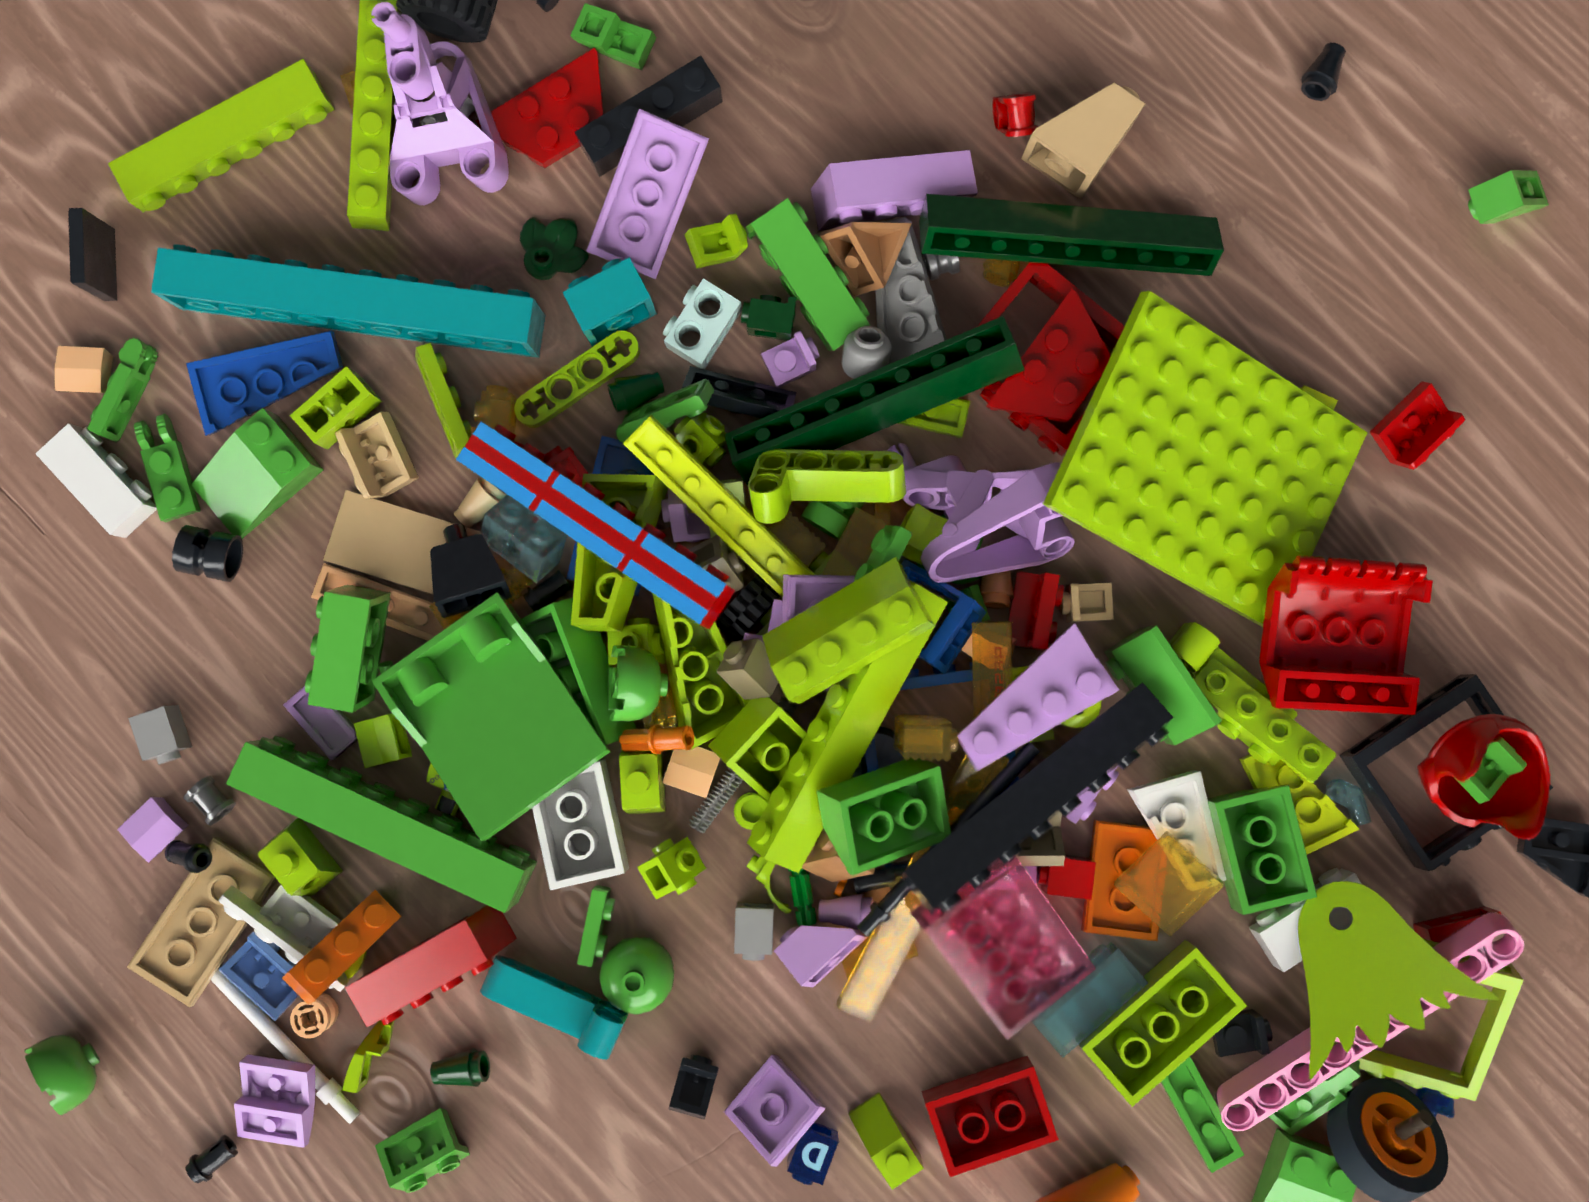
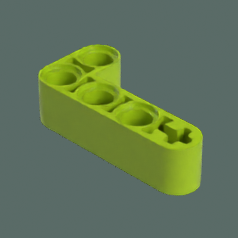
M786 449L766 451L757 458L748 482L754 518L756 521L765 524L776 523L785 518L791 501L890 503L902 499L907 493L903 457L899 453L892 451Z
M1196 622L1184 623L1169 641V644L1193 679L1196 678L1211 659L1215 658L1270 701L1266 686L1218 647L1221 643L1219 639L1202 625ZM1279 708L1293 720L1298 715L1294 709Z

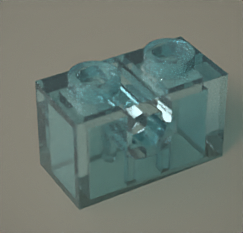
M506 495L485 513L481 534L489 548L536 584L560 563L567 539L566 535L509 495Z

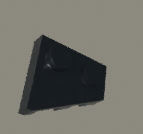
M1545 818L1542 829L1536 837L1529 840L1518 838L1517 852L1579 895L1589 898V824Z

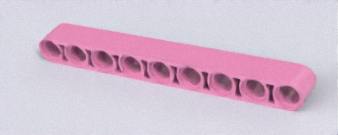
M1487 913L1433 948L1453 966L1479 983L1517 959L1524 949V942L1505 916L1499 913ZM1505 933L1500 940L1492 941L1496 935ZM1471 955L1467 961L1458 963L1462 957ZM1443 991L1448 1002L1459 996ZM1420 998L1424 1017L1440 1008ZM1389 1014L1390 1022L1386 1041L1410 1026ZM1357 1025L1355 1039L1350 1051L1345 1052L1337 1037L1335 1042L1338 1043L1333 1046L1323 1066L1312 1079H1309L1311 1028L1309 1027L1218 1087L1216 1101L1221 1119L1229 1129L1245 1131L1378 1046ZM1305 1062L1301 1067H1293L1295 1064ZM1267 1083H1273V1085L1268 1088H1262V1086ZM1234 1104H1242L1241 1106L1236 1108L1230 1107Z

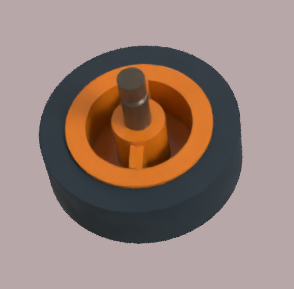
M1368 1079L1347 1092V1098L1329 1110L1327 1135L1333 1155L1350 1181L1371 1198L1380 1202H1411L1435 1189L1443 1181L1448 1168V1149L1443 1132L1428 1107L1404 1086L1387 1079Z

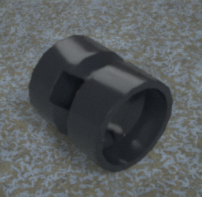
M185 525L179 531L174 542L172 551L173 567L178 572L197 576L204 573L207 578L231 582L236 577L241 566L243 541L238 535L219 531L212 534L209 529Z

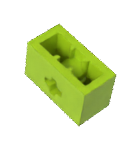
M346 366L290 416L313 443L328 450L338 441L335 435L336 431L341 428H353L383 401L358 373Z

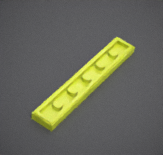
M652 415L624 441L623 444L782 598L783 574L814 575L763 523L756 521L753 513Z

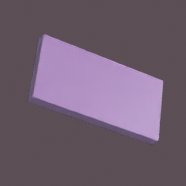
M638 109L586 252L609 261L621 258L623 261L630 257L637 272L656 279L709 138Z

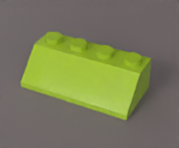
M895 557L764 634L762 637L770 667L790 702L801 704L934 627L935 624L899 560Z

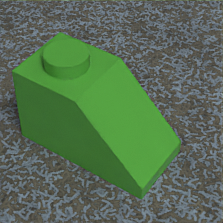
M1510 170L1468 189L1471 197L1468 201L1469 210L1474 219L1479 220L1480 224H1493L1549 205L1537 171Z

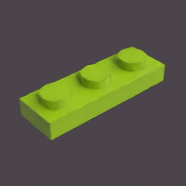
M431 343L416 347L415 360L456 459L472 436L473 431L468 420H461L457 408L461 407V402L455 387H448L444 374H447V367L440 352L434 353Z

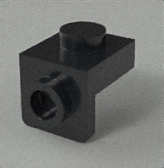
M691 1055L690 1059L683 1057L668 1110L705 1120L719 1067L713 1066V1061L703 1056Z

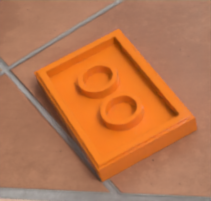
M1094 819L1090 859L1096 862L1092 900L1085 899L1081 930L1087 933L1158 941L1167 855L1149 826Z

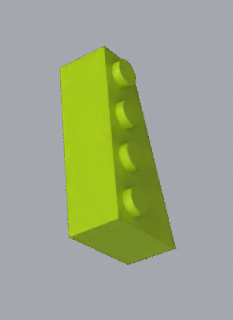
M583 474L582 487L587 482L604 493L603 503L611 508L614 507L616 502L636 515L632 522L642 529L647 522L656 527L662 509L661 501L665 499L668 487L656 475ZM577 543L571 625L586 631L622 632L637 582L580 543Z
M653 593L678 727L685 725L692 727L694 732V745L692 749L715 738L751 699L744 700L717 673L727 647L716 623L714 622L709 630Z

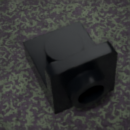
M1253 1009L1241 1011L1212 1036L1215 1053L1219 1057L1251 1051H1258L1261 1055L1270 1054L1268 1042L1273 1040L1268 1020L1263 1019Z

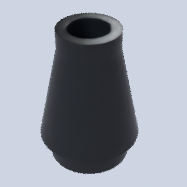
M1337 43L1325 45L1321 54L1301 78V90L1305 96L1312 100L1324 101L1336 92L1342 61L1346 54L1343 46Z

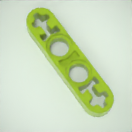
M625 330L616 331L522 394L514 405L517 419L527 427H540L631 366L640 355V346L636 337ZM622 340L624 344L631 342L632 344L629 346L630 354L624 357L623 354L619 353L611 359L616 365L610 368L606 358L600 352L606 349L607 354L610 356L617 351L616 343ZM591 359H596L603 365L601 375L595 379H589L583 374L584 364ZM560 380H567L572 384V393L566 399H557L553 395V386ZM543 391H545L548 399L556 405L550 409L546 403L537 409L539 416L535 419L530 415L526 417L523 415L527 412L525 405L528 402L538 405L544 401L539 395Z

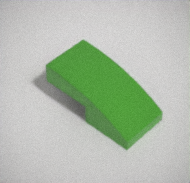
M587 3L584 4L570 35L573 40L590 49L595 48L598 53L640 70L643 69L657 38L653 31L621 21L616 13Z

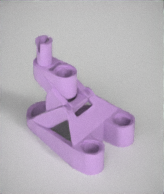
M388 2L378 3L372 10L371 15L375 17L372 18V21L384 31L387 71L396 99L393 106L397 121L390 153V178L393 187L417 205L430 204L437 198L440 192L439 167L460 163L462 173L480 190L490 193L500 190L505 186L509 175L507 153L471 61L458 46L452 43L435 42L430 44L425 31L410 16L399 14L393 5ZM444 56H454L457 58L452 72L442 62L436 63V60ZM434 90L435 95L430 100L423 102V99L427 98ZM469 93L482 130L460 111ZM445 112L448 121L419 126L420 117ZM489 163L487 171L480 174L482 167ZM420 177L418 183L412 187L413 181Z
M898 443L901 451L900 455L903 457L907 492L903 500L910 506L918 503L926 509L944 510V515L948 519L942 529V534L931 541L921 555L922 564L931 580L946 583L1037 566L1058 559L1072 549L1075 541L1061 518L1062 515L1043 505L1061 463L1055 462L1033 470L991 473L988 470H977L974 473L967 472L960 458L953 455L917 466L907 445ZM895 445L887 450L899 453ZM992 487L1000 488V493L991 499ZM1003 526L1018 534L1017 536L976 550L981 537Z

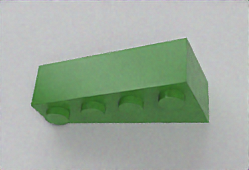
M787 198L746 226L745 230L750 240L755 236L761 242L759 249L762 258L774 270L779 268L783 274L779 277L781 285L789 296L796 297V301L800 300L803 305L800 307L801 313L827 350L834 351L844 344L848 334L860 327L870 326L866 319L869 316V312L859 297L852 298L846 288L849 281L841 268L837 265L833 268L825 255L829 251L824 241L818 234L812 236L804 224L808 221V218L797 202L791 204Z

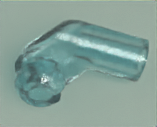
M1333 779L1327 784L1326 795L1333 802L1348 808L1351 820L1356 826L1372 822L1361 788L1343 779Z

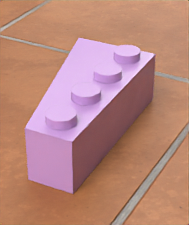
M970 150L829 163L811 188L818 231L833 229L851 222H873L907 215H921L926 194L974 197L978 194Z
M1074 623L981 711L956 738L972 766L978 771L1116 691L1077 625Z

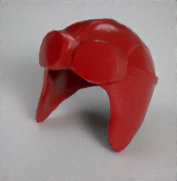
M1486 714L1466 719L1446 731L1434 744L1427 757L1417 765L1420 781L1430 801L1438 806L1441 813L1454 822L1469 827H1476L1480 823L1496 824L1504 827L1506 831L1515 837L1526 840L1536 837L1541 831L1549 801L1551 773L1549 772L1547 755L1541 740L1534 730L1525 723L1499 714ZM1501 737L1515 749L1516 753L1527 763V766L1523 771L1508 776L1489 801L1479 804L1458 781L1465 782L1478 771L1489 744L1493 739Z

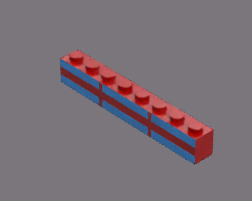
M482 421L457 456V461L668 604L710 630L736 591L725 584L729 576L711 564L704 570L694 563L698 557L696 554L679 543L675 549L671 548L663 542L667 535L648 522L642 529L632 522L636 516L633 512L617 502L613 508L602 502L605 497L604 493L587 482L582 488L572 482L575 477L574 473L557 462L553 468L542 462L546 456L544 453L529 443H526L522 449L513 443L516 435L497 423L494 429H492Z

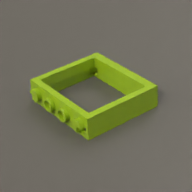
M1424 939L1432 948L1439 944L1437 942ZM1471 955L1462 957L1458 963L1467 961ZM1509 963L1479 982L1492 986L1491 992L1499 997V1000L1487 1001L1459 1073L1375 1049L1358 1059L1360 1062L1359 1069L1365 1070L1376 1078L1384 1079L1387 1076L1401 1080L1406 1085L1416 1089L1426 1087L1437 1090L1452 1099L1462 1097L1476 1101L1524 981L1512 963Z

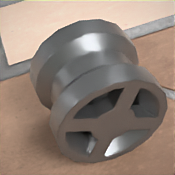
M922 254L925 269L930 280L938 279L940 274L946 272L952 275L960 272L958 256Z

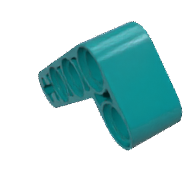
M501 955L494 957V964L490 966L480 989V993L483 996L579 1039L577 1047L588 1055L604 1060L609 1059L628 1017V1013L618 1010L602 998L514 959Z

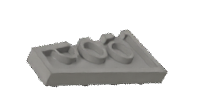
M906 217L883 221L890 223H912ZM911 224L887 284L884 288L875 290L877 328L890 339L892 345L890 364L947 340Z

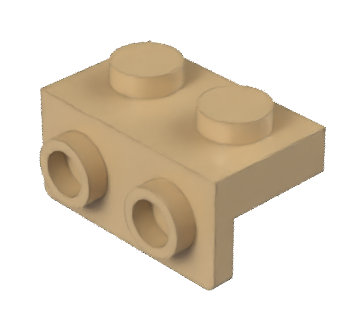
M379 412L354 428H341L335 432L340 452L347 460L354 476L355 485L365 499L387 497L419 478L389 412Z

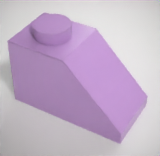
M803 925L798 928V926H794L783 934L780 938L781 944L774 952L801 986L814 987L857 948L867 936L855 929Z

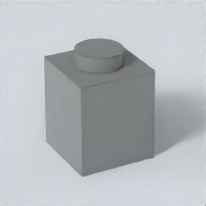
M179 705L162 706L128 718L142 761L157 759L158 765L181 758L179 751L192 747Z
M737 903L734 954H742V959L751 961L764 960L765 955H772L774 904Z

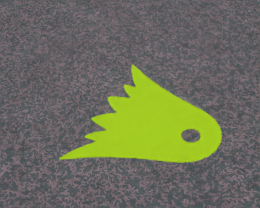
M1350 881L1332 882L1316 890L1317 897L1307 899L1301 909L1298 920V937L1307 982L1311 1028L1309 1079H1312L1323 1066L1337 1037L1345 1052L1350 1051L1355 1039L1357 1025L1379 1048L1383 1047L1388 1035L1389 1014L1412 1028L1424 1030L1425 1019L1420 998L1444 1009H1450L1451 1006L1443 991L1475 999L1499 1000V997L1469 978L1442 957L1406 923L1383 897L1369 887ZM1337 907L1347 908L1352 913V924L1345 930L1335 929L1330 924L1329 915Z

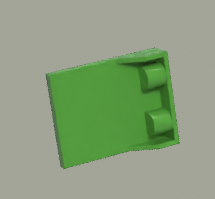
M498 592L372 680V683L390 711L420 745L479 839L484 842L610 753V750L515 609Z

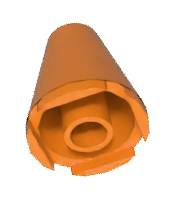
M1113 1163L1039 1198L1036 1202H1135L1140 1195L1137 1188L1140 1185V1181L1130 1167L1127 1165L1121 1167L1117 1163Z

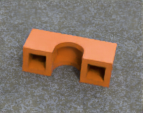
M374 890L292 967L282 979L308 1005L311 1004L402 916Z

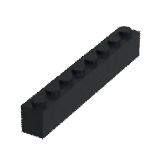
M1142 682L904 870L902 879L931 915L939 909L945 914L962 900L959 893L971 884L974 889L978 888L993 875L989 870L1000 860L1004 865L1009 863L1023 851L1019 846L1030 836L1034 841L1039 839L1053 827L1049 822L1058 813H1061L1064 817L1069 815L1081 805L1082 801L1078 797L1088 789L1093 793L1099 791L1111 780L1108 773L1118 765L1122 770H1125L1141 756L1137 752L1138 749L1147 742L1153 747L1169 734L1166 727L1174 717Z

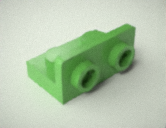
M442 1108L375 1145L389 1188L402 1190L406 1193L423 1188L428 1183L427 1179L437 1173L444 1174L456 1169L460 1165V1160L470 1155L468 1147L459 1144L448 1112Z

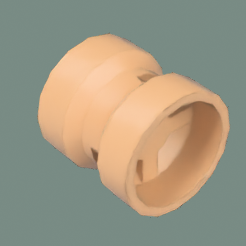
M322 993L309 1005L305 1001L300 1002L292 1010L290 1016L293 1031L304 1038H314L322 1034L336 1022L339 1014L338 1005L335 999L325 993Z

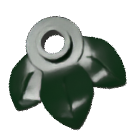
M531 217L523 225L520 233V244L526 252L524 255V267L535 279L548 280L557 272L573 273L581 269L587 262L589 254L575 246L578 230L573 219L559 218L545 226L537 218ZM538 258L549 259L545 263H539L536 261V259Z

